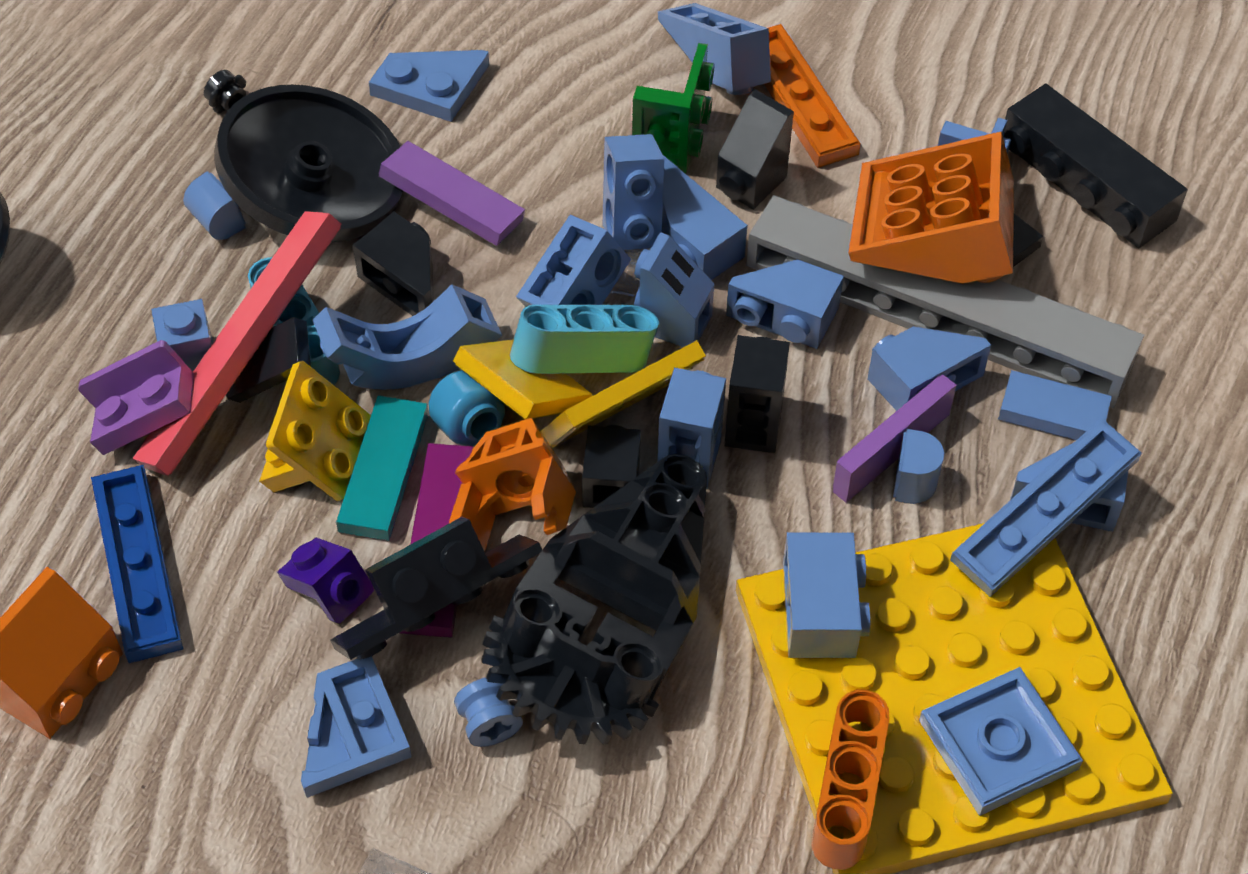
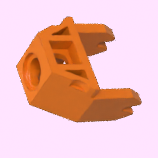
M532 418L486 432L472 449L470 456L457 467L455 474L462 484L449 523L460 517L470 519L484 552L495 516L521 507L532 506L535 520L545 517L544 533L546 535L567 528L576 490L562 462Z

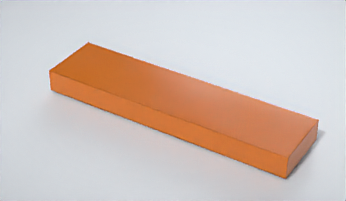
M782 24L768 27L771 82L764 85L775 101L794 111L792 129L816 167H823L858 156L861 143Z

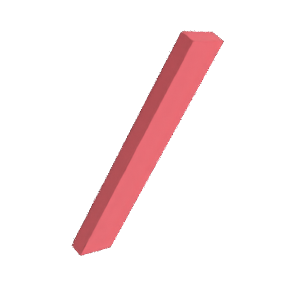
M306 211L303 213L194 369L190 414L152 431L132 458L140 465H144V468L167 476L172 474L340 230L342 224L330 213Z

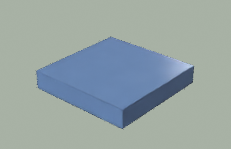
M1020 667L922 710L919 721L979 816L1079 770L1083 762Z

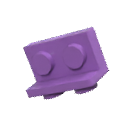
M160 340L80 380L79 392L95 407L90 443L102 455L190 414L194 373L166 341Z

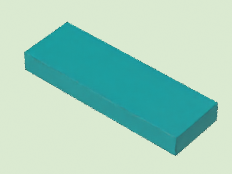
M377 396L336 520L339 533L390 541L429 415L428 403Z

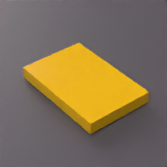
M698 340L563 411L541 432L550 446L554 448L587 430L588 426H594L669 386L674 367L691 371L704 361L706 355Z

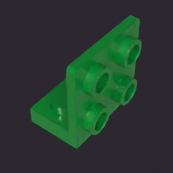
M698 43L684 93L636 86L633 96L632 135L653 134L662 155L685 174H687L691 156L698 158L700 156L704 130L699 129L700 124L708 125L712 110L713 98L705 96V91L711 90L715 64L707 62L708 44Z

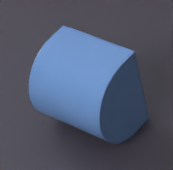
M205 172L188 186L184 193V205L213 238L224 240L246 228V222L239 206L212 173Z
M907 429V432H904L893 497H896L895 501L916 504L924 502L934 495L943 464L944 449L939 440L933 435L912 429Z

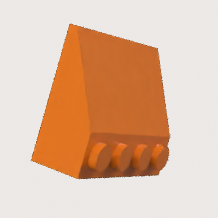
M1002 131L862 163L848 252L851 261L961 284L974 281L989 283L1000 279L1004 275L1013 274L1014 179Z

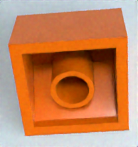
M46 567L0 617V709L51 739L62 725L70 723L77 716L82 707L83 700L94 687L113 674L123 652L112 626L56 571L49 567Z

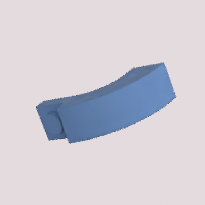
M453 284L423 311L399 322L389 324L367 323L328 307H325L313 319L321 340V350L326 357L336 364L344 365L351 385L369 389L407 388L446 376L460 369L453 362L460 346L496 342L502 336L486 299Z

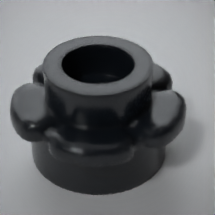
M229 70L218 71L207 81L203 92L204 97L209 101V105L213 107L214 112L228 111L233 104L246 96V91L243 89L246 87V80L241 75L235 76Z

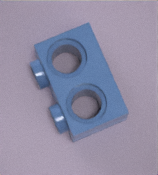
M653 134L604 137L602 225L623 250L652 248L658 235L662 232L665 159Z
M569 215L516 297L525 307L529 305H602L631 259L607 230Z
M674 367L659 416L658 461L673 454L685 455L700 463L706 472V489H708L722 440L726 378L714 376L704 371H689Z

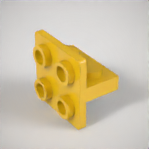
M305 361L294 363L266 441V447L268 448L265 454L266 463L259 482L272 492H277L311 481L334 500H343L371 415Z

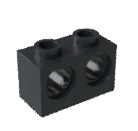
M737 336L729 384L724 447L776 453L790 342L773 340L768 337Z

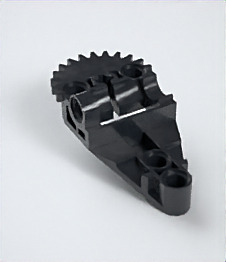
M679 454L668 455L548 541L516 587L504 618L494 616L489 626L492 632H486L482 645L489 648L485 649L482 655V663L493 666L489 668L486 675L487 682L503 684L496 695L499 701L518 700L512 712L515 717L532 712L535 714L533 729L538 731L550 722L554 725L555 739L562 740L567 729H572L579 744L585 745L590 736V731H593L602 744H608L613 735L612 731L625 740L629 738L633 729L632 726L642 730L649 719L647 716H654L659 704L653 698L697 618L707 475L700 463L690 457ZM562 580L656 630V633L652 637L608 613L599 626L593 641L588 646L580 643L598 607L559 587L560 581Z

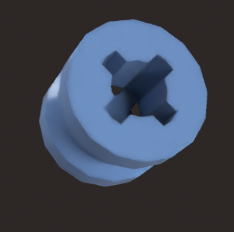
M486 677L468 684L454 698L458 714L467 719L468 724L465 730L468 740L472 745L478 747L492 746L507 740L518 732L523 724L521 716L515 717L512 714L515 706L510 705L508 700L499 701L496 697L500 686L503 684L487 682Z

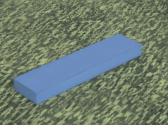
M1101 418L952 552L950 560L991 597L1139 461L1142 453Z

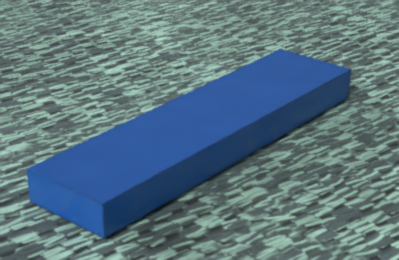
M144 465L91 477L121 637L128 663L184 650Z

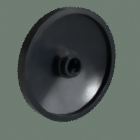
M291 84L266 87L249 93L233 104L220 124L214 148V161L218 177L224 189L233 201L249 216L279 233L289 235L305 211L330 213L342 224L331 242L356 239L366 235L390 214L395 212L403 190L379 177L381 163L401 147L396 137L374 113L339 93L307 85Z

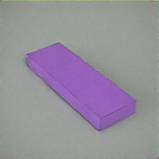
M410 141L405 142L381 163L379 177L496 246L523 221L524 208Z
M943 374L938 376L842 456L836 464L833 493L847 503L899 459L904 432H907V429L929 433L950 415L956 384Z

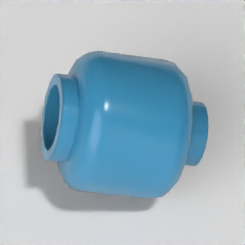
M463 370L451 373L439 381L433 389L428 402L429 414L433 422L451 441L460 446H475L486 432L500 428L505 416V403Z

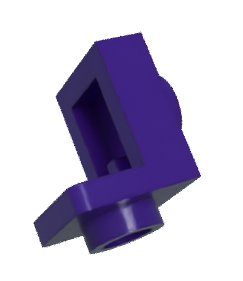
M317 537L299 546L293 552L291 559L277 571L287 588L316 599L328 619L337 624L346 619L374 592L370 579L352 550Z

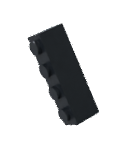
M1047 83L1007 109L1005 117L1007 125L1004 137L1011 139L1009 150L1024 159L1047 180L1055 183L1073 197L1079 205L1091 211L1109 225L1114 232L1126 238L1138 249L1177 221L1188 189Z

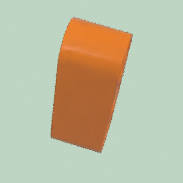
M857 689L848 692L840 699L836 709L812 834V850L815 857L824 866L832 869L845 870L853 867L861 860L871 827L890 717L889 708L885 700L877 693L869 690ZM862 722L871 727L872 730L858 731L853 729L848 723ZM852 773L859 776L863 782L849 784L840 779L838 775ZM833 826H843L848 828L854 834V837L840 839L833 836L827 829Z

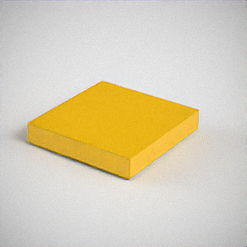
M513 340L463 345L459 347L453 360L456 366L524 419L562 413L592 396L590 391L566 373L537 374L524 371L515 366L510 359Z

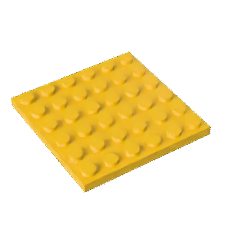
M985 523L855 552V554H864L866 560V584L864 588H858L859 602H868L870 607L869 636H860L856 658H788L783 569L736 580L735 591L814 819L816 818L836 709L840 699L848 692L857 689L869 690L882 697L889 708L890 719L865 851L861 860L856 865L845 870L832 869L834 874H892L1156 807L1169 802L1173 792L1055 538L991 597L950 560L952 552ZM1020 667L1083 762L1079 770L979 816L919 721L922 710ZM862 722L848 723L853 729L858 731L872 730L871 727ZM852 773L838 775L840 779L849 784L863 782L859 776ZM833 826L827 829L833 836L840 839L854 837V834L843 826Z

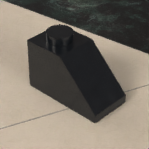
M755 89L748 96L718 154L716 188L721 190L727 197L738 200L753 210L787 178L794 111Z
M393 212L352 245L357 277L411 316L423 311L434 301L431 240L428 233L418 223H410L396 212Z

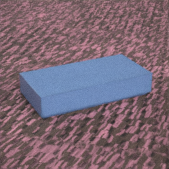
M1011 370L998 420L1077 440L1101 418L1106 421L1112 396Z

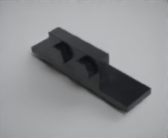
M460 517L365 569L384 610L330 639L336 651L350 660L355 657L357 659L369 658L382 651L387 646L386 640L401 631L412 632L430 624L435 619L434 613L451 603L459 605L473 600L482 593L483 589L481 586L495 578H508L524 571L529 566L528 560L540 554L542 547L538 541L518 534L485 553L470 519Z

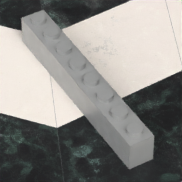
M773 195L749 233L746 263L748 267L761 270L798 259L843 275L840 302L908 329L914 326L986 338L991 344L988 360L1024 374L1110 395L1112 398L1109 407L1113 409L1131 373L1144 338V334L1130 330L1123 325L1109 322L1080 311L1073 306L1064 305L1001 280L989 283L974 281L961 284L853 262L848 253L852 224Z

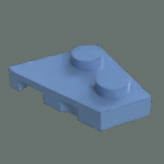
M484 50L389 53L368 82L370 96L452 122L489 67V52Z
M372 656L365 659H355L317 673L313 697L315 709L313 716L310 718L307 737L309 743L305 771H302L301 783L306 798L412 757L410 746Z

